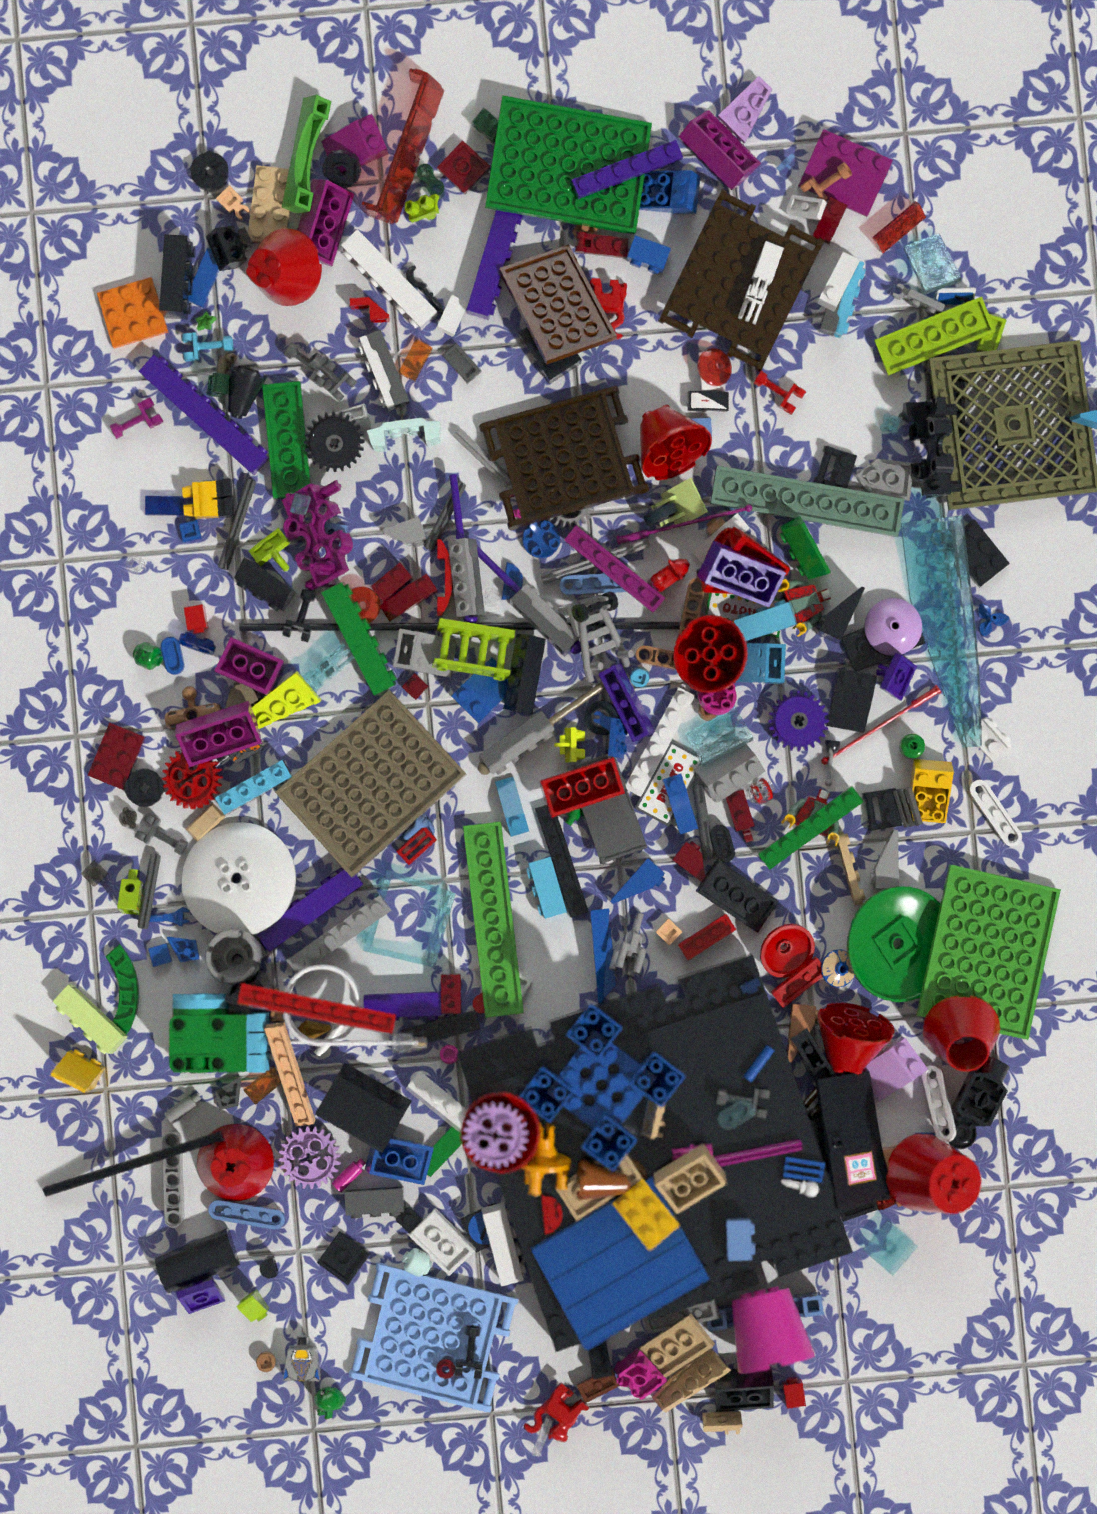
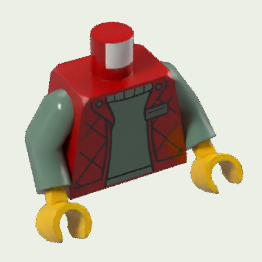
M783 579L781 583L782 588L778 589V592L784 591L782 594L786 603L790 602L798 623L792 629L797 628L800 633L796 636L800 637L817 624L822 616L821 612L824 610L822 602L830 600L831 596L827 588L817 592L815 585H810L807 581Z
M820 789L816 799L812 797L801 798L791 805L781 823L783 824L785 821H788L790 823L789 828L793 825H799L826 805L830 793ZM835 822L819 834L827 837L826 844H829L830 840H834L835 846H837L839 841V822Z

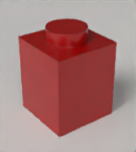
M203 604L184 607L186 625L189 632L193 631V634L204 633V629H209L206 609Z
M797 1377L786 1378V1381L782 1382L786 1408L806 1406L802 1380Z

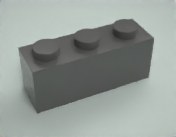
M403 1186L352 1189L344 1192L346 1216L350 1215L351 1218H362L364 1214H370V1217H380L381 1213H389V1216H399L405 1210Z

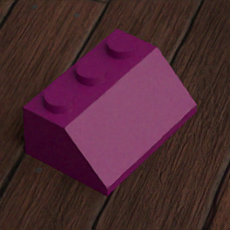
M230 637L214 672L268 695L278 680L284 667V661Z

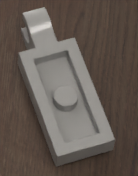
M897 284L896 286L902 293L899 295L893 293L892 295L896 300L905 298L911 306L916 308L920 306L926 309V313L933 316L941 313L945 307L944 304L913 289L909 290L902 284Z

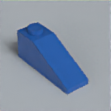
M647 858L613 896L610 902L614 904L649 890L654 886L659 887L665 880L663 877L665 873Z

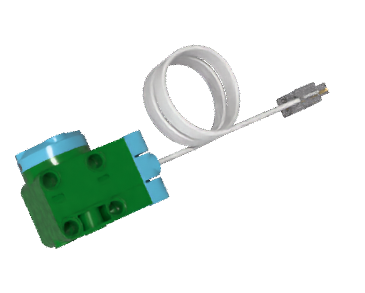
M333 965L307 967L299 971L290 980L285 989V992L291 993L299 978L309 971L317 969L331 970L339 973L349 982L354 992L356 1007L362 1008L360 990L353 977L345 970ZM227 993L173 994L172 1018L169 1021L170 1069L172 1072L177 1073L266 1072V1070H269V1052L267 1051L271 1050L264 1028L266 1024H269V1012L229 1013V1003L225 1001ZM283 1013L288 1029L297 1038L290 1039L291 1044L315 1046L392 1045V1052H413V1048L427 1047V1037H413V1033H393L392 1040L340 1041L349 1035L354 1027H349L342 1035L335 1038L312 1039L302 1034L296 1028L290 1014Z

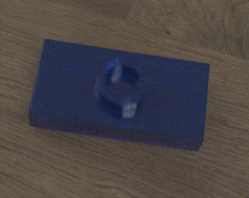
M145 496V515L184 516L183 496Z

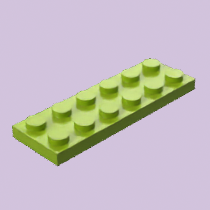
M981 296L875 339L874 342L886 373L890 376L927 361L929 358L937 357L984 338L996 331Z

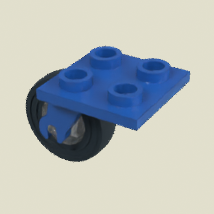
M607 701L592 703L587 708L584 716L587 728L596 735L610 734L608 756L624 759V755L627 752L625 738L628 732L622 720L619 719L615 706Z

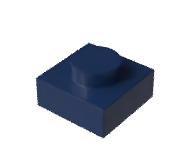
M755 977L739 985V988L743 994L747 992L750 995L758 991V986L761 984L758 978Z

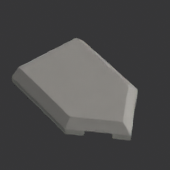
M876 458L855 475L869 493L910 501L912 486L910 462Z

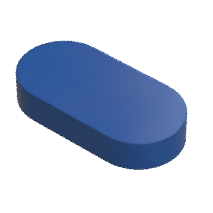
M167 637L161 642L165 669L172 675H178L183 672L185 667L181 645L176 638Z

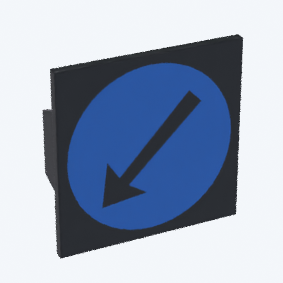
M482 1209L460 1218L472 1245L476 1248V1253L491 1246Z

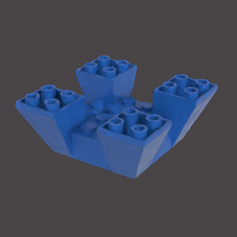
M590 1003L567 1034L568 1037L580 1045L578 1050L559 1075L542 1067L519 1098L528 1103L533 1111L549 1123L564 1106L589 1125L592 1129L582 1148L614 1172L637 1141L622 1123L644 1095L662 1108L686 1076L655 1052L641 1064L612 1043L622 1027ZM610 1064H617L619 1070L617 1073L611 1074L608 1072V1066ZM582 1068H589L591 1075L589 1077H582L580 1075ZM598 1080H605L607 1086L604 1089H598L596 1087ZM619 1091L622 1093L623 1097L620 1101L612 1100L611 1096L614 1092ZM587 1095H592L595 1098V1102L592 1105L584 1103V1098Z

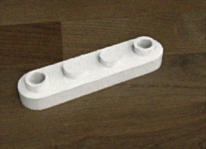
M983 780L973 781L969 786V793L1000 839L1009 847L1019 845L1022 840V834L989 785ZM977 786H980L982 789L980 793L975 791ZM1010 833L1014 835V839L1012 841L1008 839V835Z
M930 1065L927 1066L928 1070L922 1073V1079L935 1134L938 1139L950 1142L956 1136V1127L943 1073L939 1067ZM933 1072L936 1073V1077L934 1079H932L931 1077ZM949 1129V1134L946 1136L945 1130Z

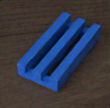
M786 1156L783 1177L822 1183L825 1163ZM789 1162L820 1166V1168L816 1170L789 1165ZM788 1169L818 1174V1177L788 1173Z

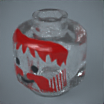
M761 777L748 784L746 793L752 804L755 803L760 806L771 801L774 798L773 792L776 790L771 780L767 782L765 778Z

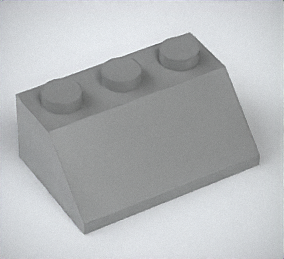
M742 738L693 769L712 800L717 803L765 772L757 756Z

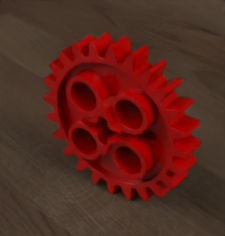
M175 751L176 757H169L172 762L165 763L168 770H162V772L167 774L166 777L162 778V780L167 781L163 787L169 789L166 795L172 794L170 801L177 800L176 805L181 806L183 804L184 809L189 808V806L190 809H196V806L197 808H203V804L209 805V800H215L213 794L220 793L216 788L222 786L218 782L219 779L223 778V776L218 775V772L222 771V769L216 768L219 761L213 762L210 760L198 764L195 770L193 766L189 767L183 752ZM179 771L182 772V778H181V779L178 778V772H179ZM203 777H206L207 784L205 786L202 783ZM188 787L192 790L190 796L187 794Z

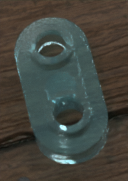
M741 1100L722 1111L718 1119L720 1126L723 1129L730 1130L751 1119L755 1113L753 1103L749 1100ZM745 1106H746L747 1109H748V1112H747V1113L744 1111V1107H745ZM730 1116L733 1119L732 1123L729 1121Z

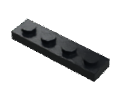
M476 1010L401 1029L403 1040H419V1042L429 1043L478 1030L480 1025ZM405 1045V1048L414 1047L412 1045Z

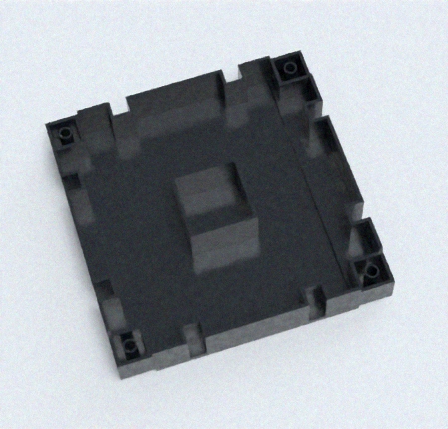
M751 953L677 977L683 995L667 1001L665 1000L661 985L658 983L594 1005L622 1027L612 1041L621 1050L640 1064L655 1052L686 1076L665 1103V1111L661 1120L665 1122V1126H659L658 1132L663 1134V1137L650 1139L640 1135L648 1097L645 1095L622 1123L637 1139L627 1154L645 1181L651 1177L654 1178V1173L674 1162L672 1149L690 1147L692 1144L700 1146L711 1143L714 1157L797 1139L801 1140L802 1150L721 1166L725 1172L726 1185L678 1214L668 1203L710 1279L647 1315L649 1321L760 1284L755 1264L771 1259L778 1277L853 1253L840 1211L835 1207L834 1194L825 1167L822 1183L815 1182L819 1187V1192L814 1197H808L804 1193L801 1194L800 1189L787 1187L781 1183L782 1179L803 1182L801 1179L783 1177L786 1156L823 1162L767 993L765 992L754 956ZM757 977L761 984L758 986L759 990L750 995L747 992L743 994L739 985ZM587 1007L550 1019L549 1023L554 1039L537 1044L532 1026L459 1050L457 1056L472 1102L474 1103L481 1097L492 1093H508L520 1097L542 1067L559 1075L580 1047L567 1034ZM766 1045H768L775 1051L753 1081L750 1082L744 1075ZM610 1064L608 1066V1072L611 1074H615L619 1070L617 1064ZM584 1067L581 1069L580 1075L582 1077H589L591 1070ZM603 1079L596 1082L598 1089H604L607 1086V1082ZM718 1088L727 1090L729 1095L744 1096L746 1098L753 1097L754 1088L769 1090V1099L758 1097L756 1108L767 1111L766 1118L751 1116V1106L748 1104L726 1102L724 1105L716 1104ZM619 1091L614 1092L611 1096L614 1101H620L623 1097ZM587 1095L584 1098V1103L587 1105H592L595 1102V1098L592 1095ZM562 1106L550 1123L555 1128L554 1147L557 1153L566 1155L571 1159L570 1172L568 1173V1178L577 1173L580 1160L593 1163L597 1159L582 1148L592 1128ZM535 1112L539 1123H542L543 1134H546V1124L549 1122ZM789 1162V1165L816 1170L820 1168V1166ZM519 1168L508 1173L496 1172L555 1351L558 1352L582 1344L531 1250L533 1246L576 1222V1219L555 1188L556 1172L546 1173L541 1178V1194L550 1195L555 1198L561 1205L563 1212L562 1221L558 1228L548 1234H545L541 1195L533 1196V1192L532 1195L528 1194L529 1184L524 1183L525 1170ZM788 1169V1173L818 1177V1174ZM616 1195L615 1197H613L612 1199H610V1200L607 1201L606 1203L612 1201L613 1199L617 1198V1197L620 1196V1195ZM726 1218H750L751 1223H754L755 1234L751 1235V1243H755V1255H752V1260L728 1261Z

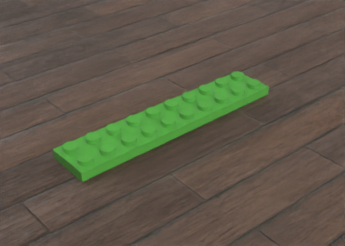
M501 822L463 826L485 1018L524 1013Z

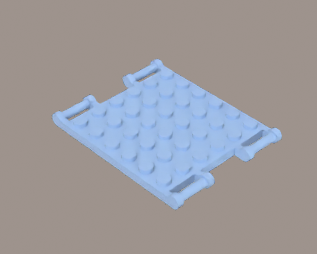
M376 1263L375 1269L377 1271L372 1291L368 1295L367 1301L382 1306L373 1341L364 1338L357 1339L356 1344L358 1347L352 1370L349 1371L348 1376L440 1401L491 1412L492 1406L490 1404L496 1380H499L500 1374L485 1369L494 1334L510 1336L511 1330L509 1328L514 1308L518 1304L519 1298L428 1275L417 1277L404 1269ZM384 1272L390 1274L384 1298H381L378 1295ZM502 1302H506L508 1304L502 1328H499L496 1325ZM465 1326H480V1336L475 1338L473 1360L483 1362L481 1379L474 1378L475 1367L463 1366L462 1377H456L455 1373L449 1379L439 1377L436 1372V1366L440 1360L449 1359L455 1364V1367L456 1359L466 1360L468 1335H465ZM366 1347L371 1350L364 1374L359 1372ZM442 1367V1371L445 1373L448 1372L449 1367ZM483 1377L489 1378L483 1403H479L477 1401Z

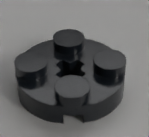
M333 150L326 157L322 171L324 177H327L330 182L346 189L358 181L361 175V164L356 154L346 150ZM341 165L344 166L346 170L344 171V173H341L340 169H337V167H340Z
M212 151L202 153L194 159L190 167L194 183L202 190H219L228 181V164L218 153ZM213 167L214 175H205L206 169Z
M138 769L127 779L125 793L128 799L135 805L150 807L161 800L164 793V782L157 772L150 769ZM144 782H146V785L150 786V789L147 790V793H144L143 790L139 789L141 786H143Z

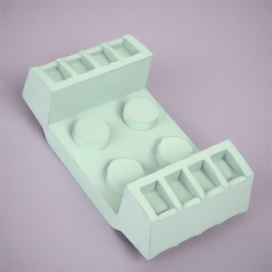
M423 418L384 422L378 428L367 430L374 451L387 452L386 436L400 438L402 434L418 436L421 435V432H425L427 446H433L441 443L442 428L440 421H425Z

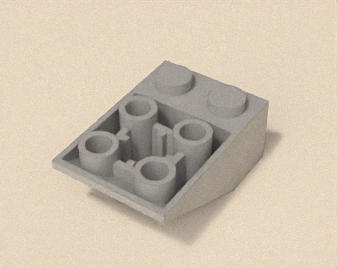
M399 629L393 663L394 668L451 678L452 670L438 671L432 667L434 658H440L441 636ZM450 639L447 660L454 661L457 640Z

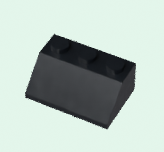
M245 557L234 577L238 581L236 585L245 591L247 588L252 590V595L258 600L262 601L264 598L270 602L268 606L276 612L279 609L284 612L296 594L292 588Z
M769 1366L770 1369L739 1374L738 1369H731L730 1372L714 1381L716 1412L774 1408L772 1367Z

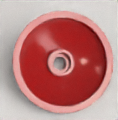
M784 924L775 928L766 936L761 945L760 961L762 966L775 977H790L812 959L815 950L813 936L805 927L798 924Z

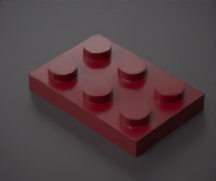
M109 722L87 776L124 790L125 783L133 770L146 737Z

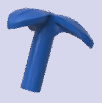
M980 603L978 606L979 617L986 619L985 622L979 625V632L983 637L988 636L992 632L991 623H994L996 626H1002L1010 619L1008 615L1000 612L991 615V609L986 604Z

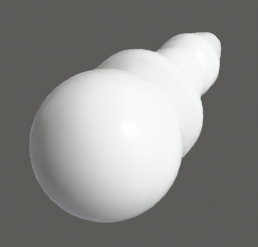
M791 1179L781 1180V1183L785 1186L797 1190L800 1189V1193H804L808 1197H814L819 1192L818 1185L813 1181L806 1183L803 1180L800 1183Z

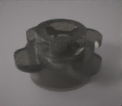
M124 807L122 809L123 812L119 814V821L122 826H129L131 829H134L136 827L137 813L130 811L128 807Z

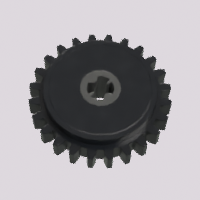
M332 411V415H328L325 412V417L322 418V416L318 415V421L314 419L311 421L313 427L307 426L310 433L306 432L304 435L308 438L304 440V444L309 445L305 448V452L310 451L308 458H314L313 464L320 463V469L326 466L327 472L330 468H333L334 472L337 471V468L344 471V466L350 469L351 462L357 463L355 457L361 458L359 450L364 451V447L360 444L365 443V439L360 437L364 433L358 432L361 426H355L356 419L350 421L349 414L343 417L341 411L339 415H336L335 411ZM331 438L339 439L338 445H334V443L331 445Z

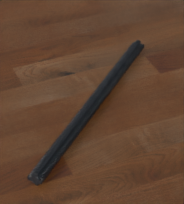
M221 1131L211 1133L204 1137L193 1139V1141L184 1142V1144L180 1143L158 1150L155 1153L142 1155L135 1159L105 1167L104 1169H98L94 1172L54 1183L44 1188L42 1187V1191L46 1197L58 1192L61 1193L65 1190L67 1191V1189L83 1186L87 1183L89 1184V1182H96V1180L111 1177V1175L114 1176L118 1175V1173L140 1168V1166L165 1160L169 1157L171 1158V1156L180 1155V1153L183 1154L200 1147L203 1148L207 1145L209 1146V1144L218 1143V1141L221 1142L225 1138Z

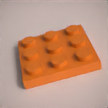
M152 277L97 293L114 349L169 333L165 318L159 311L160 301Z

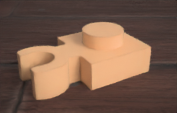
M230 185L216 198L229 213L234 210L236 217L241 221L243 220L240 215L242 210H245L248 214L250 213L247 206L241 205L244 200Z

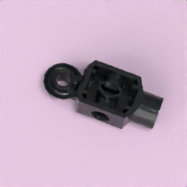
M989 1056L985 1064L977 1072H969L952 1105V1109L957 1115L954 1119L956 1131L962 1128L964 1135L962 1138L955 1136L952 1141L948 1142L952 1147L960 1150L969 1148L976 1140V1126L992 1125L1008 1092L1003 1085V1081L1010 1066ZM949 1129L945 1131L946 1136L949 1134Z

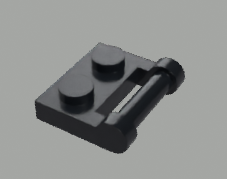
M824 446L823 458L813 483L847 489L857 455L837 450L830 446ZM833 455L836 456V460L828 481L824 477L830 457Z
M896 788L862 793V798L865 799L869 825H867L868 831L902 826L900 813L893 794ZM872 797H877L881 817V823L876 824Z

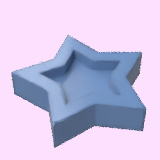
M793 154L789 155L776 169L781 172L786 167L788 170L791 169L789 164L795 156Z

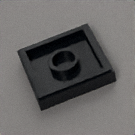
M339 1231L317 1263L346 1285H349L371 1253Z

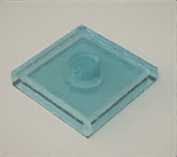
M887 1221L864 1247L863 1251L893 1276L918 1246L892 1223Z

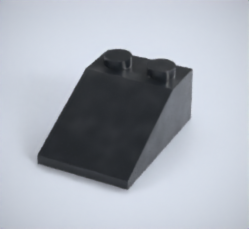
M860 587L824 617L821 616L815 627L818 629L816 634L832 642H840L865 588Z
M841 668L837 669L828 714L829 722L826 726L864 733L877 675Z

